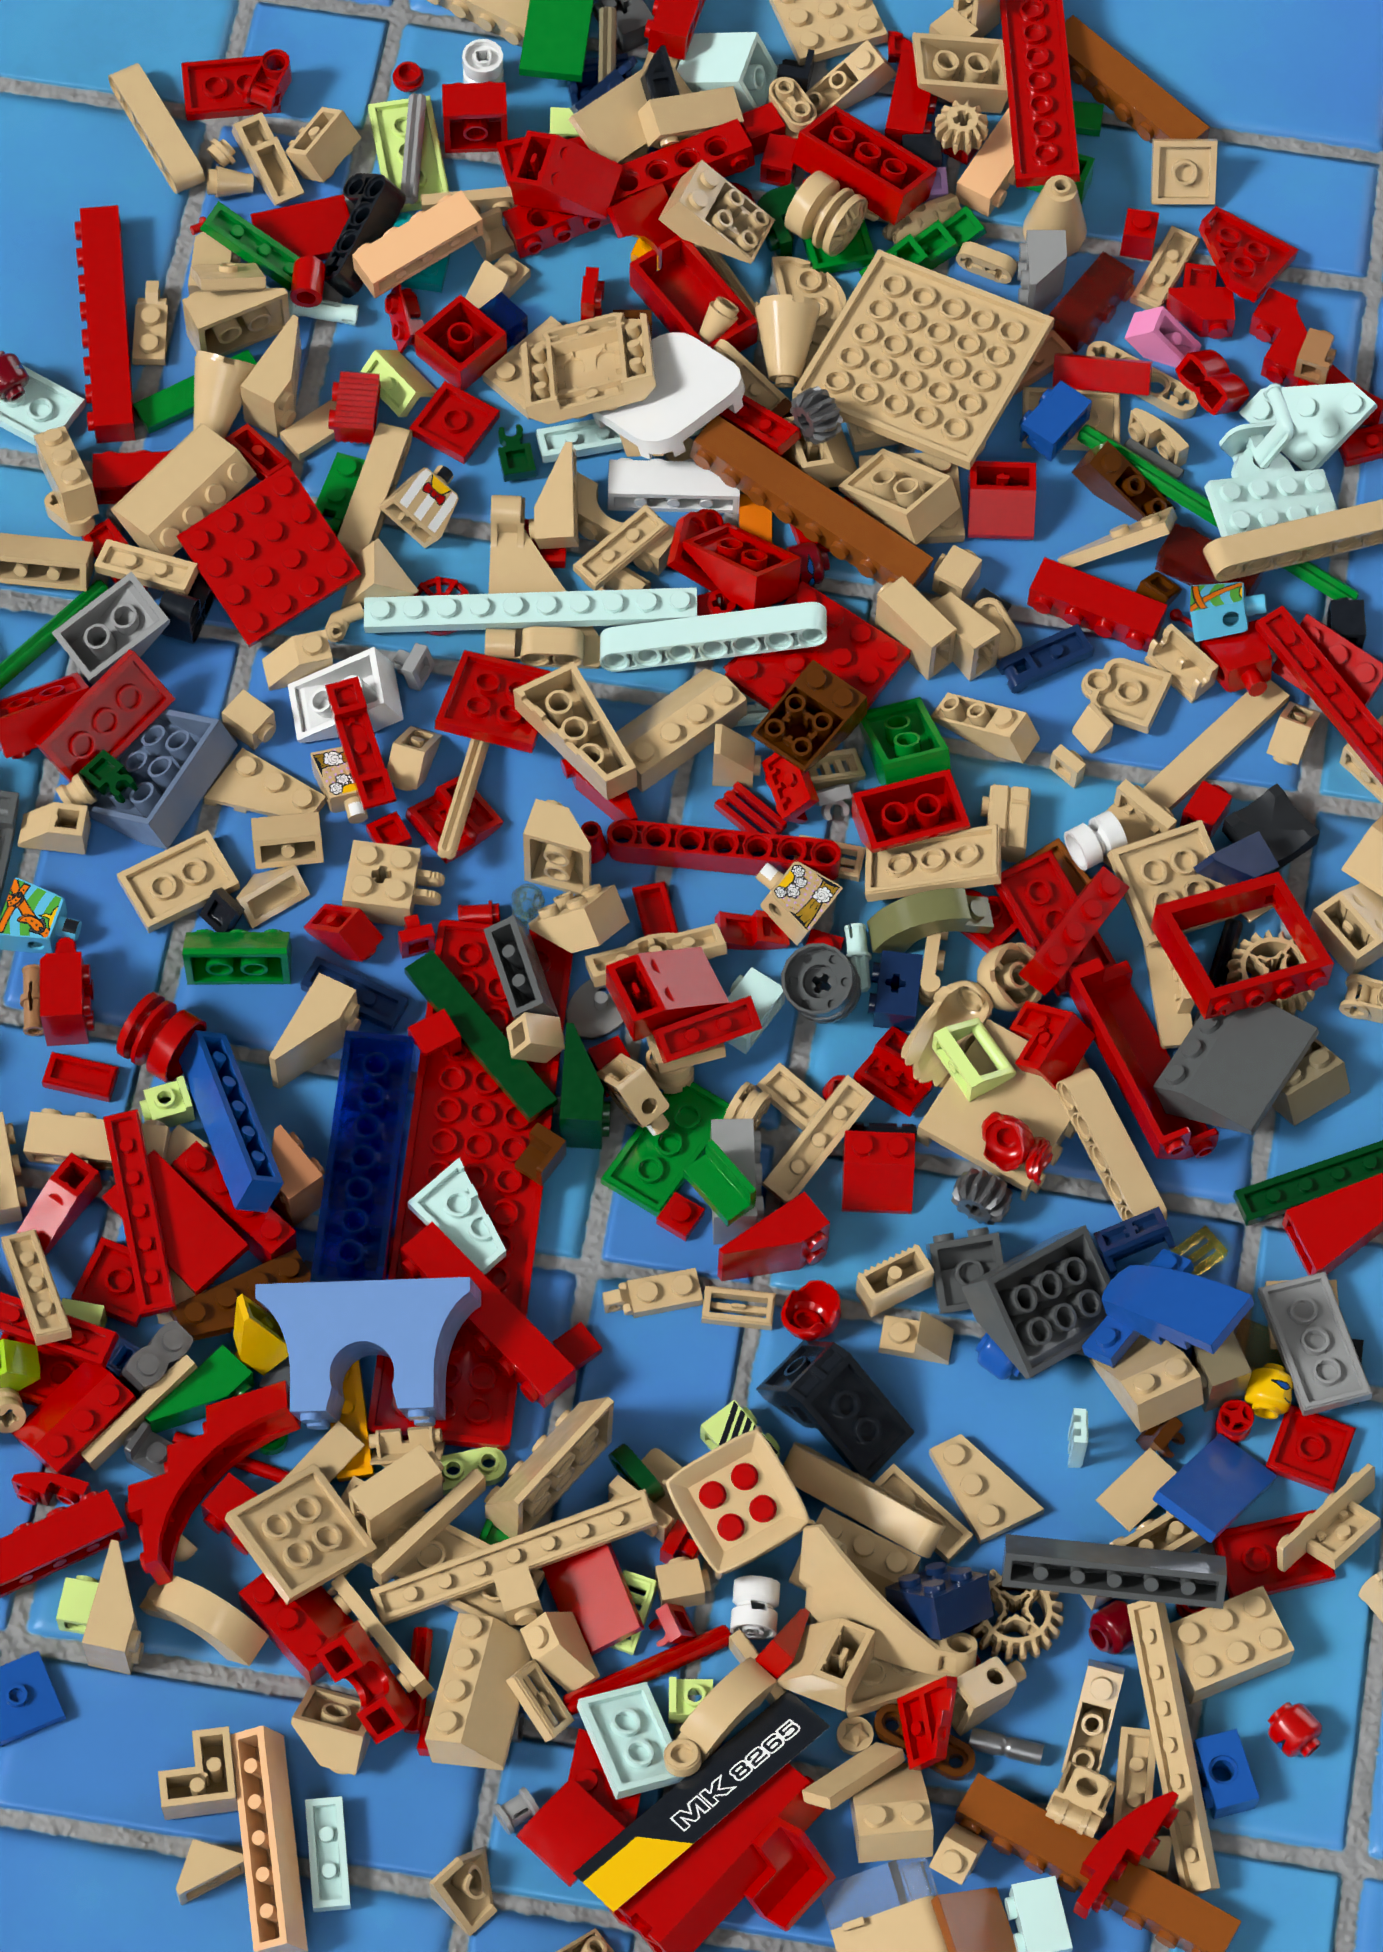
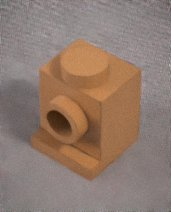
M1309 328L1298 355L1293 376L1319 385L1325 384L1329 368H1331L1337 350L1332 349L1335 339L1334 335L1325 330Z

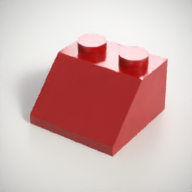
M845 1130L842 1212L912 1214L915 1133Z

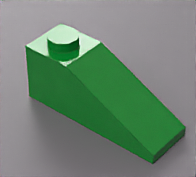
M222 1345L145 1416V1420L150 1424L152 1432L159 1433L205 1418L207 1405L253 1391L255 1386L253 1372Z

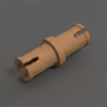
M30 964L22 968L23 994L20 996V1005L24 1009L23 1032L28 1036H39L44 1034L40 1018V965Z

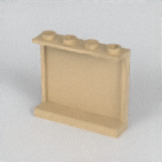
M988 1019L984 1024L985 1028L1017 1074L971 1102L968 1101L952 1076H950L920 1122L916 1141L929 1147L932 1140L1021 1189L1020 1199L1025 1201L1031 1191L1034 1193L1039 1191L1046 1175L1043 1172L1041 1173V1184L1038 1186L1033 1180L1028 1178L1024 1164L1016 1170L1005 1172L987 1160L983 1154L986 1144L982 1139L981 1126L983 1121L995 1111L1020 1119L1031 1129L1034 1137H1045L1046 1140L1050 1141L1053 1153L1050 1163L1052 1166L1056 1164L1062 1154L1063 1147L1060 1145L1065 1137L1071 1139L1076 1130L1058 1097L1057 1090H1054L1041 1076L1024 1072L1015 1064L1028 1041ZM975 1038L965 1053L966 1057L979 1075L998 1071ZM1076 1068V1069L1074 1070V1072H1073L1072 1075H1074V1074H1076V1073H1078V1072H1080V1071H1082V1070Z

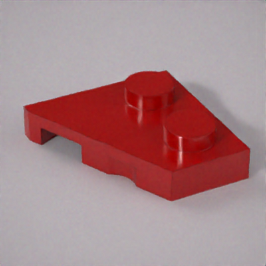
M946 1675L897 1698L910 1770L920 1771L946 1759L958 1683L957 1677Z

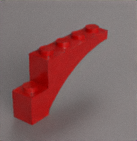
M1269 287L1252 315L1249 333L1258 340L1272 344L1264 357L1261 375L1270 382L1278 383L1285 387L1319 385L1293 376L1298 355L1308 333L1297 311L1298 300ZM1333 364L1329 368L1325 384L1354 383ZM1354 383L1378 406L1362 425L1373 426L1380 424L1383 419V400Z

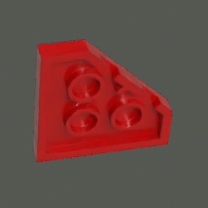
M1215 206L1202 219L1199 227V232L1226 288L1236 293L1239 297L1253 303L1262 296L1295 260L1299 250L1218 206Z

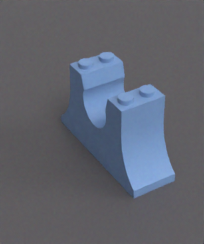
M470 1277L255 1284V1299L275 1317L286 1342L290 1364V1413L303 1424H307L308 1429H328L330 1423L340 1421L345 1401L343 1381L349 1368L363 1357L383 1355L391 1358L393 1362L394 1378L392 1389L397 1408L409 1421H414L415 1426L436 1425V1420H446V1371L450 1351L463 1323L481 1306V1290Z

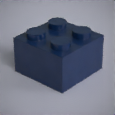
M933 1562L927 1564L925 1570L916 1574L900 1576L898 1582L885 1587L886 1600L928 1638L943 1640L994 1616L988 1575L974 1572L970 1567L955 1568L947 1566L945 1562Z

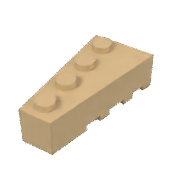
M574 661L513 690L515 709L606 800L637 787L636 766Z

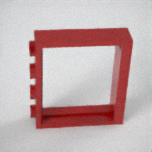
M1279 872L1156 905L1151 929L1204 1020L1220 1015L1227 1016L1234 1011L1248 1007L1256 1008L1263 1003L1273 1000L1288 999L1294 994L1308 990L1315 991L1317 988L1326 986L1329 983L1334 962ZM1273 905L1307 962L1215 988L1182 930Z

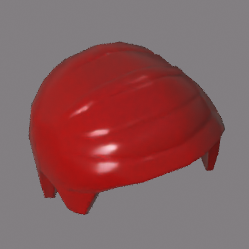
M822 1280L809 1281L801 1289L793 1290L786 1298L781 1311L782 1323L791 1334L799 1339L815 1341L825 1338L835 1331L840 1322L841 1300L837 1291L829 1283L827 1284Z

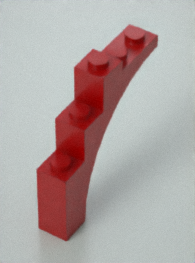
M286 1380L207 1405L206 1421L202 1424L204 1434L167 1445V1461L164 1462L165 1474L128 1485V1501L125 1502V1512L131 1523L135 1522L139 1527L144 1551L140 1553L141 1566L146 1574L150 1573L159 1586L172 1582L174 1558L180 1537L193 1511L206 1493L228 1470L250 1453L277 1438L301 1429V1422L290 1413V1386Z

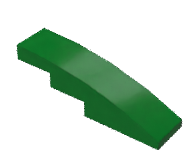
M966 205L943 224L938 219L913 238L909 234L886 252L932 270L958 254L964 242H975L987 232ZM869 265L859 271L861 276H863Z

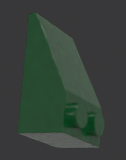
M566 1023L560 1105V1137L566 1140V1147L602 1149L603 1137L610 1136L611 1102L604 1101V1087L574 1023Z

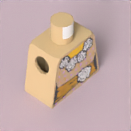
M342 747L310 753L313 774L322 794L326 796V803L330 811L333 813L346 811L348 821L352 824L366 821L368 819L367 809L363 810Z
M794 861L785 874H782L767 862L755 877L771 890L760 904L761 908L797 946L843 889L837 883L798 861Z

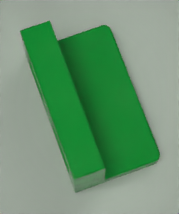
M711 1139L706 1143L705 1154L685 1168L683 1176L728 1227L755 1207L756 1189Z

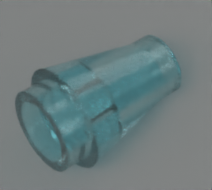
M523 884L515 889L511 895L512 916L515 915L530 929L528 923L537 917L538 910L544 907L545 899L542 891L537 886Z

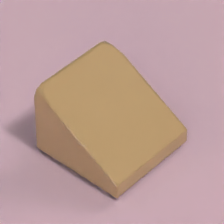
M1090 703L1073 726L1072 734L1093 754L1111 742L1114 724L1095 704Z

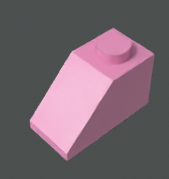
M1164 306L1134 313L1124 338L1143 358L1174 368L1180 364L1187 353L1200 351L1202 346Z

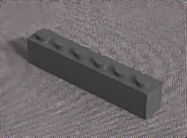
M1006 1534L1002 1564L1003 1587L1223 1609L1227 1582L1226 1556Z

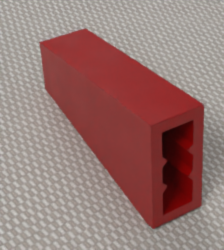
M1383 1173L1286 1210L1282 1225L1308 1276L1325 1271L1326 1274H1329L1383 1232Z

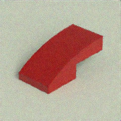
M756 910L752 916L719 911L715 916V923H717L722 933L727 949L771 950L787 948L790 945L789 937L765 911Z

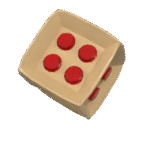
M756 1426L754 1430L723 1443L681 1468L668 1480L664 1479L662 1481V1484L667 1487L671 1500L695 1544L708 1564L716 1572V1579L719 1580L724 1574L744 1567L794 1538L803 1531L805 1526L815 1525V1521L809 1518L806 1507L769 1442L761 1434L762 1429L760 1426Z

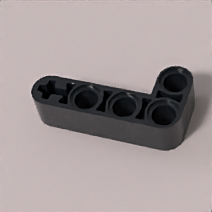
M357 173L348 179L343 188L344 196L355 207L325 262L324 281L345 298L354 296L363 285V281L354 270L352 254L363 244L373 243L383 237L384 233L393 227L406 201V195L382 174Z
M200 572L188 595L169 589L164 591L159 607L171 622L163 630L162 635L191 644L196 642L216 597Z

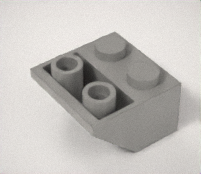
M1027 230L1025 243H1020L1019 261H1017V281H1021V288L1018 290V304L1041 312L1062 293L1067 261L1066 230Z

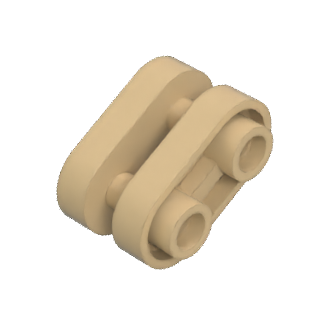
M780 77L771 82L768 103H773L786 125L785 135L798 139L799 132L817 118V110L794 79Z

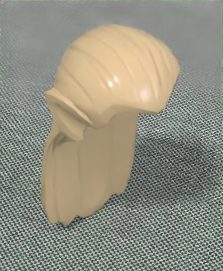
M970 980L957 981L938 989L933 997L934 1003L923 1014L902 1047L901 1057L905 1059L906 1066L912 1065L913 1078L918 1080L919 1083H928L933 1080L935 1087L943 1088L951 1076L932 1049L935 1032L946 1026L974 1018H979L984 1025L992 1014L994 1004L989 994L980 984ZM971 1033L956 1041L964 1054L975 1040V1036Z

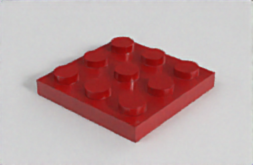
M464 650L436 717L435 729L532 753L540 733L515 709L513 690L552 671Z

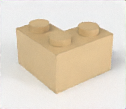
M229 1726L192 1731L195 1767L158 1771L161 1808L165 1820L238 1811Z

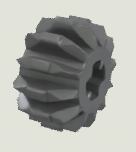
M819 386L808 388L791 400L792 408L790 413L794 416L793 423L800 428L807 442L811 441L814 445L825 443L842 431L841 424L843 423V418L839 415L840 408L836 406L835 398H831L826 389L822 390Z
M971 1168L968 1172H963L961 1177H958L954 1185L951 1201L954 1205L958 1206L957 1210L959 1212L965 1213L968 1216V1219L973 1218L979 1224L985 1222L988 1225H994L995 1222H1001L1003 1217L1007 1215L1013 1192L1007 1188V1183L997 1179L996 1175H990L986 1170L980 1172L977 1169Z

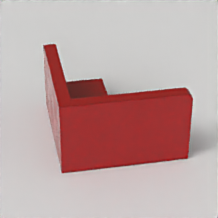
M1030 1001L1025 1002L1009 1028L1011 1032L1029 1040L1015 1064L1024 1072L1041 1076L1054 1090H1056L1057 1082L1073 1074L1096 1036L1074 1012Z
M775 1816L751 1842L767 1864V1868L743 1894L761 1918L784 1931H788L836 1879V1876L803 1830Z

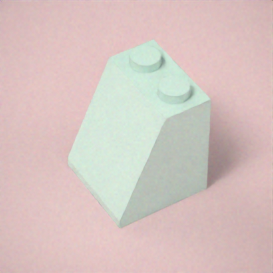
M757 32L694 33L685 60H680L677 72L692 93L733 86L742 113L768 104L769 86L773 80L777 79L778 71L776 64Z

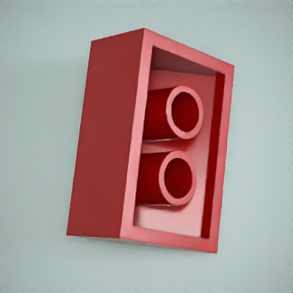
M78 672L0 699V750L5 758L19 759L29 755L31 749L37 748L34 743L90 689Z
M950 769L852 793L851 815L861 842L872 853L970 829V822Z
M83 1362L26 1418L24 1425L11 1434L51 1473L70 1476L85 1461L81 1452L137 1399L110 1371Z
M262 1573L238 1592L243 1610L269 1635L268 1638L310 1685H313L328 1672L315 1651L330 1636L352 1624L353 1620L342 1611L322 1586L286 1605L265 1574Z

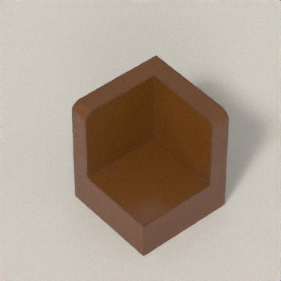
M537 1122L529 1132L530 1144L515 1162V1169L543 1186L566 1156V1140Z

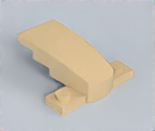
M717 923L679 933L647 935L628 943L627 946L585 956V963L594 987L606 985V965L637 953L702 947L709 960L727 954V947ZM654 1036L646 1037L659 1074L726 1057L725 1045L720 1043L664 1064Z

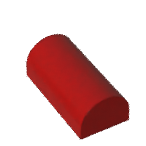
M248 423L224 438L240 451L257 474L255 477L260 481H263L288 464L292 469V462Z

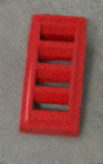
M801 1608L755 1658L756 1662L776 1680L795 1659L810 1614L805 1608Z

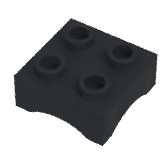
M1278 784L1269 788L1263 795L1245 808L1233 812L1224 818L1222 832L1232 843L1259 831L1279 864V867L1271 873L1277 872L1317 845L1320 831L1314 824L1297 811Z

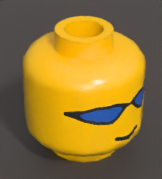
M1267 1363L1264 1367L1252 1371L1244 1400L1251 1407L1254 1415L1264 1419H1276L1279 1415L1288 1412L1294 1390L1292 1378L1285 1372L1286 1369L1283 1366Z

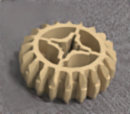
M1270 930L1265 932L1264 938H1261L1255 932L1251 937V942L1243 939L1239 946L1240 949L1235 948L1233 950V959L1228 961L1227 965L1229 973L1227 974L1226 981L1227 984L1249 979L1247 972L1251 973L1253 978L1277 971L1278 968L1279 970L1288 968L1287 962L1295 966L1307 961L1293 938L1290 940L1284 939L1285 934L1283 931L1278 934V937H1273ZM1308 990L1294 994L1288 999H1277L1270 1001V1003L1294 1015L1296 1009L1302 1012L1306 1008L1307 1002L1311 1003L1313 1001L1315 992Z
M995 1569L990 1570L988 1582L991 1600L995 1604L994 1609L1000 1616L993 1627L988 1619L973 1625L974 1627L970 1635L975 1639L982 1637L979 1642L981 1650L989 1646L992 1647L991 1657H997L999 1652L1005 1653L1004 1658L1007 1663L1011 1662L1013 1654L1018 1655L1021 1663L1026 1661L1027 1652L1035 1659L1038 1658L1041 1653L1040 1647L1048 1651L1052 1646L1050 1639H1058L1060 1635V1630L1057 1627L1063 1625L1064 1617L1058 1613L1063 1611L1064 1606L1062 1602L1055 1601L1058 1598L1059 1592L1003 1587L1002 1575ZM1018 1590L1024 1593L1015 1596L1009 1594L1006 1591ZM1035 1601L1040 1605L1044 1615V1622L1040 1628L1034 1623L1035 1618L1029 1612ZM1022 1609L1020 1616L1015 1614L1007 1618L1009 1611L1015 1613L1017 1610L1020 1611ZM1018 1632L1024 1637H1009L1006 1634Z

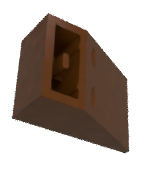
M812 660L753 730L751 736L806 773L842 743L867 715V696Z

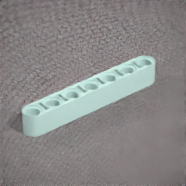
M804 602L610 627L603 630L600 634V665L607 671L619 672L816 647L822 645L827 640V610L821 603Z

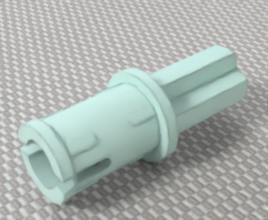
M853 923L851 924L852 929L850 925L844 927L847 945V955L845 956L855 966L860 976L862 993L867 992L871 987L869 961L872 959V955L868 952L866 925Z

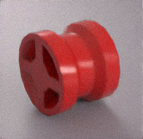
M1241 1400L1225 1402L1220 1408L1216 1420L1217 1433H1221L1233 1443L1245 1440L1250 1433L1254 1421L1253 1410L1246 1402Z

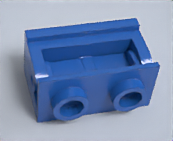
M1060 380L1053 389L1048 388L1039 400V405L1033 411L1028 410L1023 415L1019 423L1021 427L1019 441L1023 442L1025 440L1029 446L1044 455L1045 459L1051 462L1089 420L1092 401Z

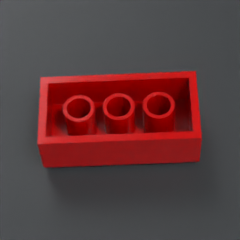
M836 105L832 106L799 132L791 159L793 163L808 173L813 174L816 171H823L840 183V190L849 187L855 194L862 195L868 201V210L894 226L929 198L938 170L933 165Z

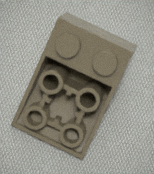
M1315 1039L1272 1107L1295 1126L1351 1092L1345 1063L1319 1040Z

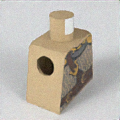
M621 1053L597 1072L604 1089L630 1121L642 1128L647 1127L653 1136L662 1133L668 1128L669 1122L663 1113L670 1105L642 1064Z

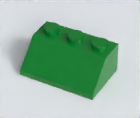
M208 929L186 932L182 955L187 985L291 984L292 945L290 932H283L278 929H269L264 932H248L243 929H235L230 932H214Z

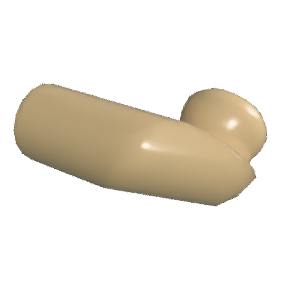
M360 602L331 613L325 626L329 641L339 642L343 640L350 623L364 618V611Z

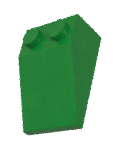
M920 697L867 710V715L859 723V727L881 786L947 769L951 771L949 748Z

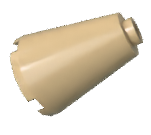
M1056 175L1047 180L1027 214L1023 224V235L1026 240L1027 230H1066L1067 257L1078 252L1082 247L1087 227L1075 182L1067 176Z
M780 294L764 296L760 298V303L755 302V312L768 379L775 382L776 387L792 388L794 383H797L803 375L820 313L819 302L810 297L804 296V301L798 302L793 301L794 295Z
M197 350L194 370L193 430L202 423L223 439L226 438L242 406L240 386L255 367V364Z

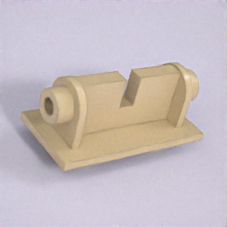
M434 1426L408 1427L409 1440H403L401 1428L376 1430L375 1434H369L370 1449L374 1448L370 1465L387 1467L420 1444L427 1453L433 1451L439 1459H442L445 1442H442L441 1428H434Z

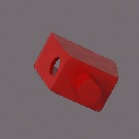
M1257 620L1248 622V630L1246 632L1200 641V650L1219 666L1216 680L1226 692L1232 693L1246 688L1249 695L1256 697L1263 694L1267 689L1266 682L1272 676V657L1268 644L1255 629Z

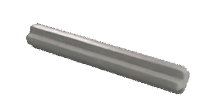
M412 93L409 96L401 181V191L406 195L405 204H415L418 201L426 97L422 93Z

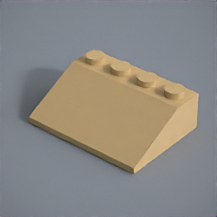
M609 1397L579 1402L572 1411L569 1409L565 1410L556 1421L554 1431L549 1436L542 1435L536 1441L530 1457L525 1462L523 1460L518 1461L512 1467L508 1474L509 1479L502 1487L495 1486L488 1493L484 1500V1503H486L485 1518L491 1520L494 1526L510 1538L531 1531L612 1442L614 1401Z

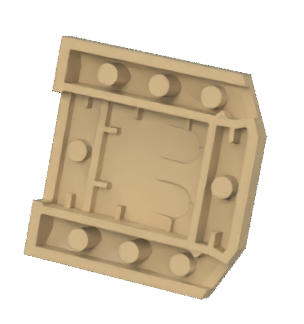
M613 312L551 328L542 333L543 340L531 347H528L527 342L521 344L525 408L529 418L545 424H552L572 418L580 419L588 414L604 410L611 411L620 406L643 401L656 387L650 325L646 313H640V319H625L624 313Z

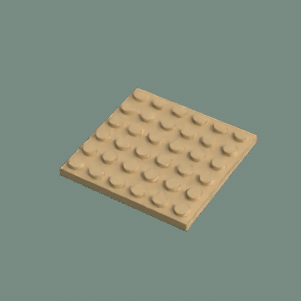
M878 249L792 391V399L808 388L819 386L822 390L826 389L831 398H835V404L840 408L839 415L844 421L970 470L1053 328L1054 317Z

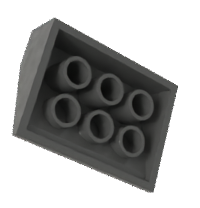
M1270 1002L1263 1003L1256 1008L1248 1007L1234 1011L1227 1016L1220 1015L1204 1020L1201 1014L1153 1088L1165 1114L1253 1135L1320 1032L1317 1027Z
M1086 1225L1054 1235L963 1285L961 1288L977 1322L1021 1374L1028 1379L1082 1349V1345L1107 1316L1101 1299L1103 1291L1111 1280Z

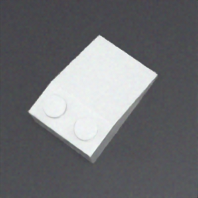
M372 647L288 684L297 741L306 743L339 737L325 685L357 676L374 732L404 720L394 663L375 647Z

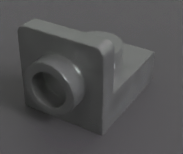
M143 1421L138 1429L133 1428L125 1438L123 1446L125 1447L126 1460L153 1477L165 1474L164 1462L167 1461V1445L173 1443L152 1432L150 1424Z

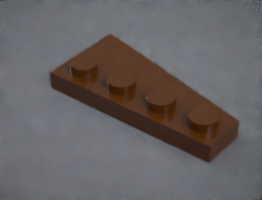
M295 1248L177 1304V1310L170 1311L169 1314L174 1321H177L194 1338L193 1341L228 1334L234 1329L236 1300L241 1294L271 1314L255 1299V1284L316 1281Z

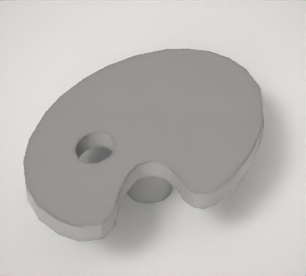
M591 979L581 985L574 993L566 1014V1022L574 1023L580 1038L588 1040L607 1036L624 1023L610 993L606 994L600 991L603 988H607L606 985L594 987Z

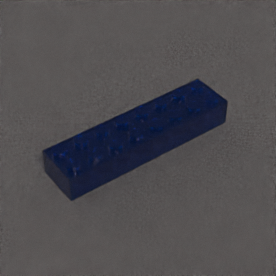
M345 1030L310 1282L387 1280L416 1062V1046L412 1036Z

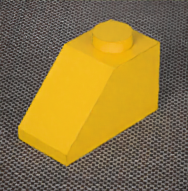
M241 1294L238 1296L233 1337L238 1350L236 1351V1357L246 1367L253 1368L264 1376L289 1356L286 1342L274 1316L245 1295Z

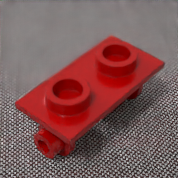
M399 284L387 295L385 311L390 316L392 338L396 341L398 351L402 354L407 345H413L415 348L414 333L424 323L420 319H411L421 316L416 293L412 292L410 288L402 290Z

